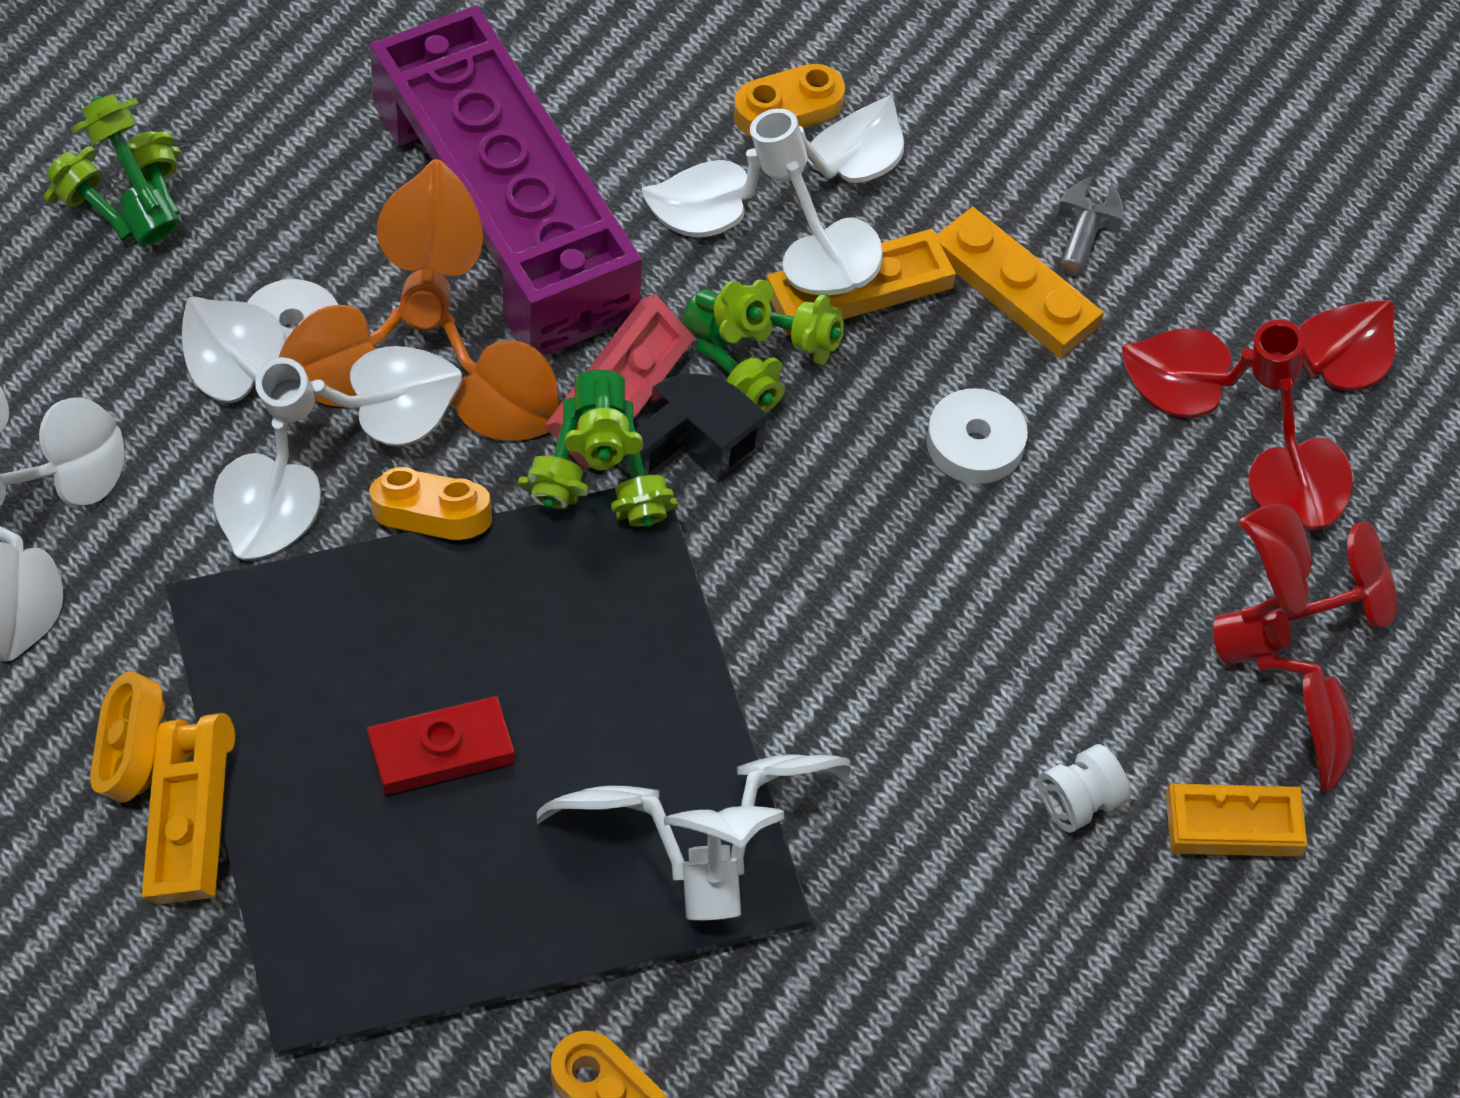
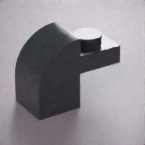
M684 374L659 382L652 387L651 416L644 415L633 423L635 432L640 434L643 439V448L640 454L645 476L656 475L685 453L715 481L720 483L763 449L767 413L737 387L714 376ZM625 455L623 456L622 472L631 479Z

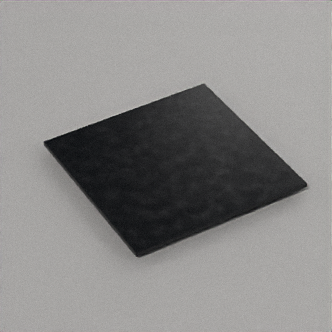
M615 488L588 493L587 496H578L576 504H568L566 508L562 509L537 504L492 514V523L489 528L483 533L468 539L451 540L416 532H406L165 584L196 721L198 723L199 719L205 715L224 713L230 717L235 730L234 747L226 755L221 828L275 1058L812 926L813 919L780 821L759 830L746 844L743 857L744 874L739 875L741 915L716 920L686 919L684 880H673L671 861L655 822L649 813L629 807L562 809L537 824L536 813L544 804L566 794L599 786H632L659 790L658 799L666 816L692 810H713L718 813L726 808L741 806L748 775H737V767L757 761L759 758L675 508L666 511L667 517L651 526H631L628 519L617 520L616 512H612L611 504L617 500ZM497 696L514 748V764L384 796L368 740L367 727ZM767 783L758 788L754 806L775 808ZM670 825L684 861H689V848L708 846V834L685 827ZM721 839V845L730 846L731 856L733 844Z

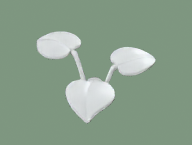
M889 95L859 109L822 131L811 143L806 139L804 129L799 126L797 117L793 112L786 109L768 110L757 116L750 126V133L755 148L749 149L746 152L749 162L747 174L741 166L731 161L716 160L688 168L662 183L642 187V193L648 207L662 224L685 236L707 237L725 232L736 226L743 219L745 211L742 200L750 199L755 195L760 167L765 174L775 181L787 182L792 180L814 235L795 241L787 249L782 263L788 282L799 291L812 295H832L850 292L856 287L865 286L878 274L883 260L881 241L876 231L869 224L857 218L841 219L824 230L801 173L808 161L809 166L816 171H820L826 179H831L839 174L848 182L858 183L875 179L892 170L901 160L904 152V138L894 100Z
M189 297L183 316L182 346L186 365L193 381L207 396L225 403H233L243 399L251 391L254 384H256L258 395L269 414L273 417L272 426L275 430L277 449L275 461L259 453L243 455L223 469L215 484L213 505L216 518L227 536L235 556L241 560L250 561L278 554L297 542L314 523L321 505L319 479L309 467L296 464L287 465L289 458L288 423L305 418L313 409L316 397L321 396L350 409L360 407V424L365 433L375 441L388 446L411 445L427 437L439 425L462 384L461 371L444 358L424 350L401 346L383 347L363 355L353 364L350 370V381L357 395L348 396L326 386L322 380L310 381L304 368L297 361L285 357L278 358L285 342V333L280 322L266 309L246 302L215 301L199 297Z
M0 386L1 433L9 419V406L4 391ZM68 398L52 405L45 413L39 432L40 446L49 463L0 474V506L5 499L6 485L43 478L52 474L54 475L58 496L66 504L81 506L93 504L103 499L116 485L124 463V442L121 430L116 425V419L101 406L85 398ZM0 526V540L4 541L0 542V661H11L51 629L62 608L63 585L58 568L46 551L40 548L23 550V540L20 535Z
M791 754L764 758L738 766L737 775H748L741 806L726 808L718 813L713 810H692L666 816L658 799L659 790L632 786L593 787L563 795L544 804L536 813L537 824L562 809L629 807L649 813L655 822L671 861L673 880H684L686 919L716 920L732 918L741 915L739 875L744 874L743 857L746 844L762 828L784 819V810L754 806L758 788L779 776L798 775L819 770L836 775L843 781H846L851 772V764L848 758L839 756ZM670 825L685 827L708 834V846L689 848V861H684ZM721 839L733 844L731 856L730 846L721 845Z

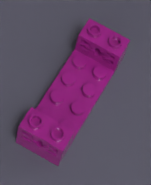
M471 6L370 43L373 106L398 146L420 138L432 160L439 159L459 177L471 194L481 218L483 242L503 273V318L517 341L531 345L543 356H546L622 325L640 302L642 258L479 6Z

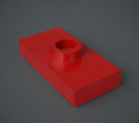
M497 696L367 727L368 740L384 796L515 763L514 748Z

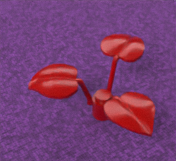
M1391 300L1359 302L1333 308L1309 318L1299 327L1286 320L1268 321L1257 329L1254 336L1253 349L1246 348L1242 350L1241 360L1231 372H1229L1231 355L1226 344L1217 335L1201 329L1185 328L1171 330L1141 342L1128 343L1122 346L1123 363L1127 375L1137 392L1154 408L1174 417L1195 418L1215 411L1221 400V386H1234L1248 368H1252L1253 375L1258 382L1268 389L1280 391L1283 433L1286 448L1274 447L1267 449L1254 460L1249 471L1248 482L1250 494L1259 508L1271 504L1290 506L1300 517L1304 528L1313 531L1330 527L1343 515L1350 500L1353 476L1351 465L1343 450L1330 439L1313 438L1299 445L1297 444L1292 394L1293 384L1299 379L1302 368L1310 378L1316 377L1321 373L1324 381L1329 386L1342 391L1363 390L1381 382L1389 373L1395 354L1394 304Z
M1285 504L1266 505L1242 517L1238 524L1243 527L1256 545L1275 596L1256 606L1242 608L1241 611L1217 615L1213 624L1215 647L1220 659L1226 665L1258 660L1260 671L1279 669L1305 675L1303 679V696L1318 760L1321 784L1319 792L1328 791L1334 787L1344 773L1354 748L1353 721L1344 691L1336 677L1324 678L1323 670L1318 664L1277 656L1280 654L1281 649L1288 648L1291 644V627L1289 622L1354 603L1361 599L1371 627L1382 628L1389 626L1393 622L1398 608L1397 589L1391 569L1385 560L1378 534L1372 524L1365 521L1354 524L1347 537L1349 565L1357 586L1351 591L1307 604L1309 585L1306 578L1311 572L1312 559L1302 521L1296 511Z

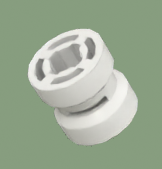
M1100 744L1077 754L1075 765L1067 767L1059 764L1039 774L1038 777L1039 793L1048 813L1056 824L1069 833L1090 823L1093 813L1097 812L1098 809L1110 812L1129 802L1131 796L1130 786L1121 764L1112 752Z

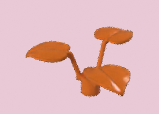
M434 159L414 178L390 196L385 202L377 222L378 243L389 261L403 270H418L406 279L403 285L400 306L394 308L391 311L390 317L377 331L369 334L368 324L363 313L353 306L332 305L318 309L305 317L293 329L285 340L278 358L285 357L297 361L304 368L310 381L322 380L326 386L348 396H356L357 394L350 381V370L353 364L363 355L378 349L375 345L385 340L400 322L405 321L412 328L422 331L433 330L441 326L444 328L461 366L469 373L462 378V384L452 400L457 414L463 422L475 432L498 440L520 441L539 437L550 432L544 425L560 405L556 377L547 359L536 348L521 341H500L485 348L476 364L470 358L455 326V318L449 314L451 287L448 280L442 274L459 276L465 274L473 267L482 250L483 227L477 207L466 186L445 163L439 159ZM321 396L315 398V401L325 405L344 407Z

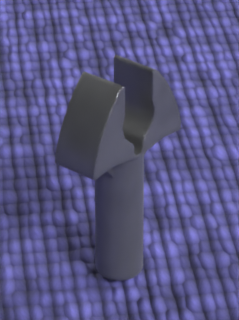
M1091 177L1072 186L1060 200L1057 215L1071 218L1075 223L1061 262L1062 270L1068 275L1077 276L1083 273L1097 230L1105 228L1119 233L1123 219V206L1119 193L1112 183L1110 184L1105 203L1097 205L1094 210L1089 209V202L1086 200Z

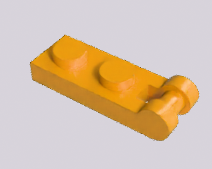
M227 714L205 715L199 719L197 724H189L184 719L165 721L157 728L142 898L156 905L215 898L226 755L232 750L235 743L234 726ZM194 752V761L186 762V759L190 758Z

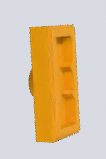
M1169 784L1166 792L1171 854L1303 857L1307 848L1301 787Z

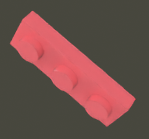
M654 294L642 298L587 371L609 370L619 373L624 377L625 400L633 403L634 419L651 397L652 387L663 381L695 337L659 296ZM575 386L565 399L575 397ZM563 402L544 425L557 440L563 422ZM569 452L584 469L591 468L588 461L579 452Z

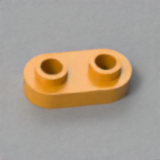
M807 64L752 80L741 86L735 95L734 122L743 133L751 136L750 126L753 120L763 112L772 109H786L793 112L797 117L799 126L803 127V129L830 121L842 109L845 93L844 80L836 70L822 64Z
M396 467L378 477L369 489L373 517L384 526L445 539L462 540L483 533L492 523L489 492L482 485L467 479H454L415 471L408 467Z
M128 671L119 676L104 697L100 709L90 772L92 789L120 803L127 802L136 795L143 793L152 782L156 732L165 710L164 701L162 700V689L159 683L134 671Z
M594 1031L572 1033L563 1038L553 1051L551 1057V1081L556 1093L561 1098H667L664 1092L614 1042L601 1033ZM580 1067H591L599 1075L591 1082H581L574 1077L573 1073Z

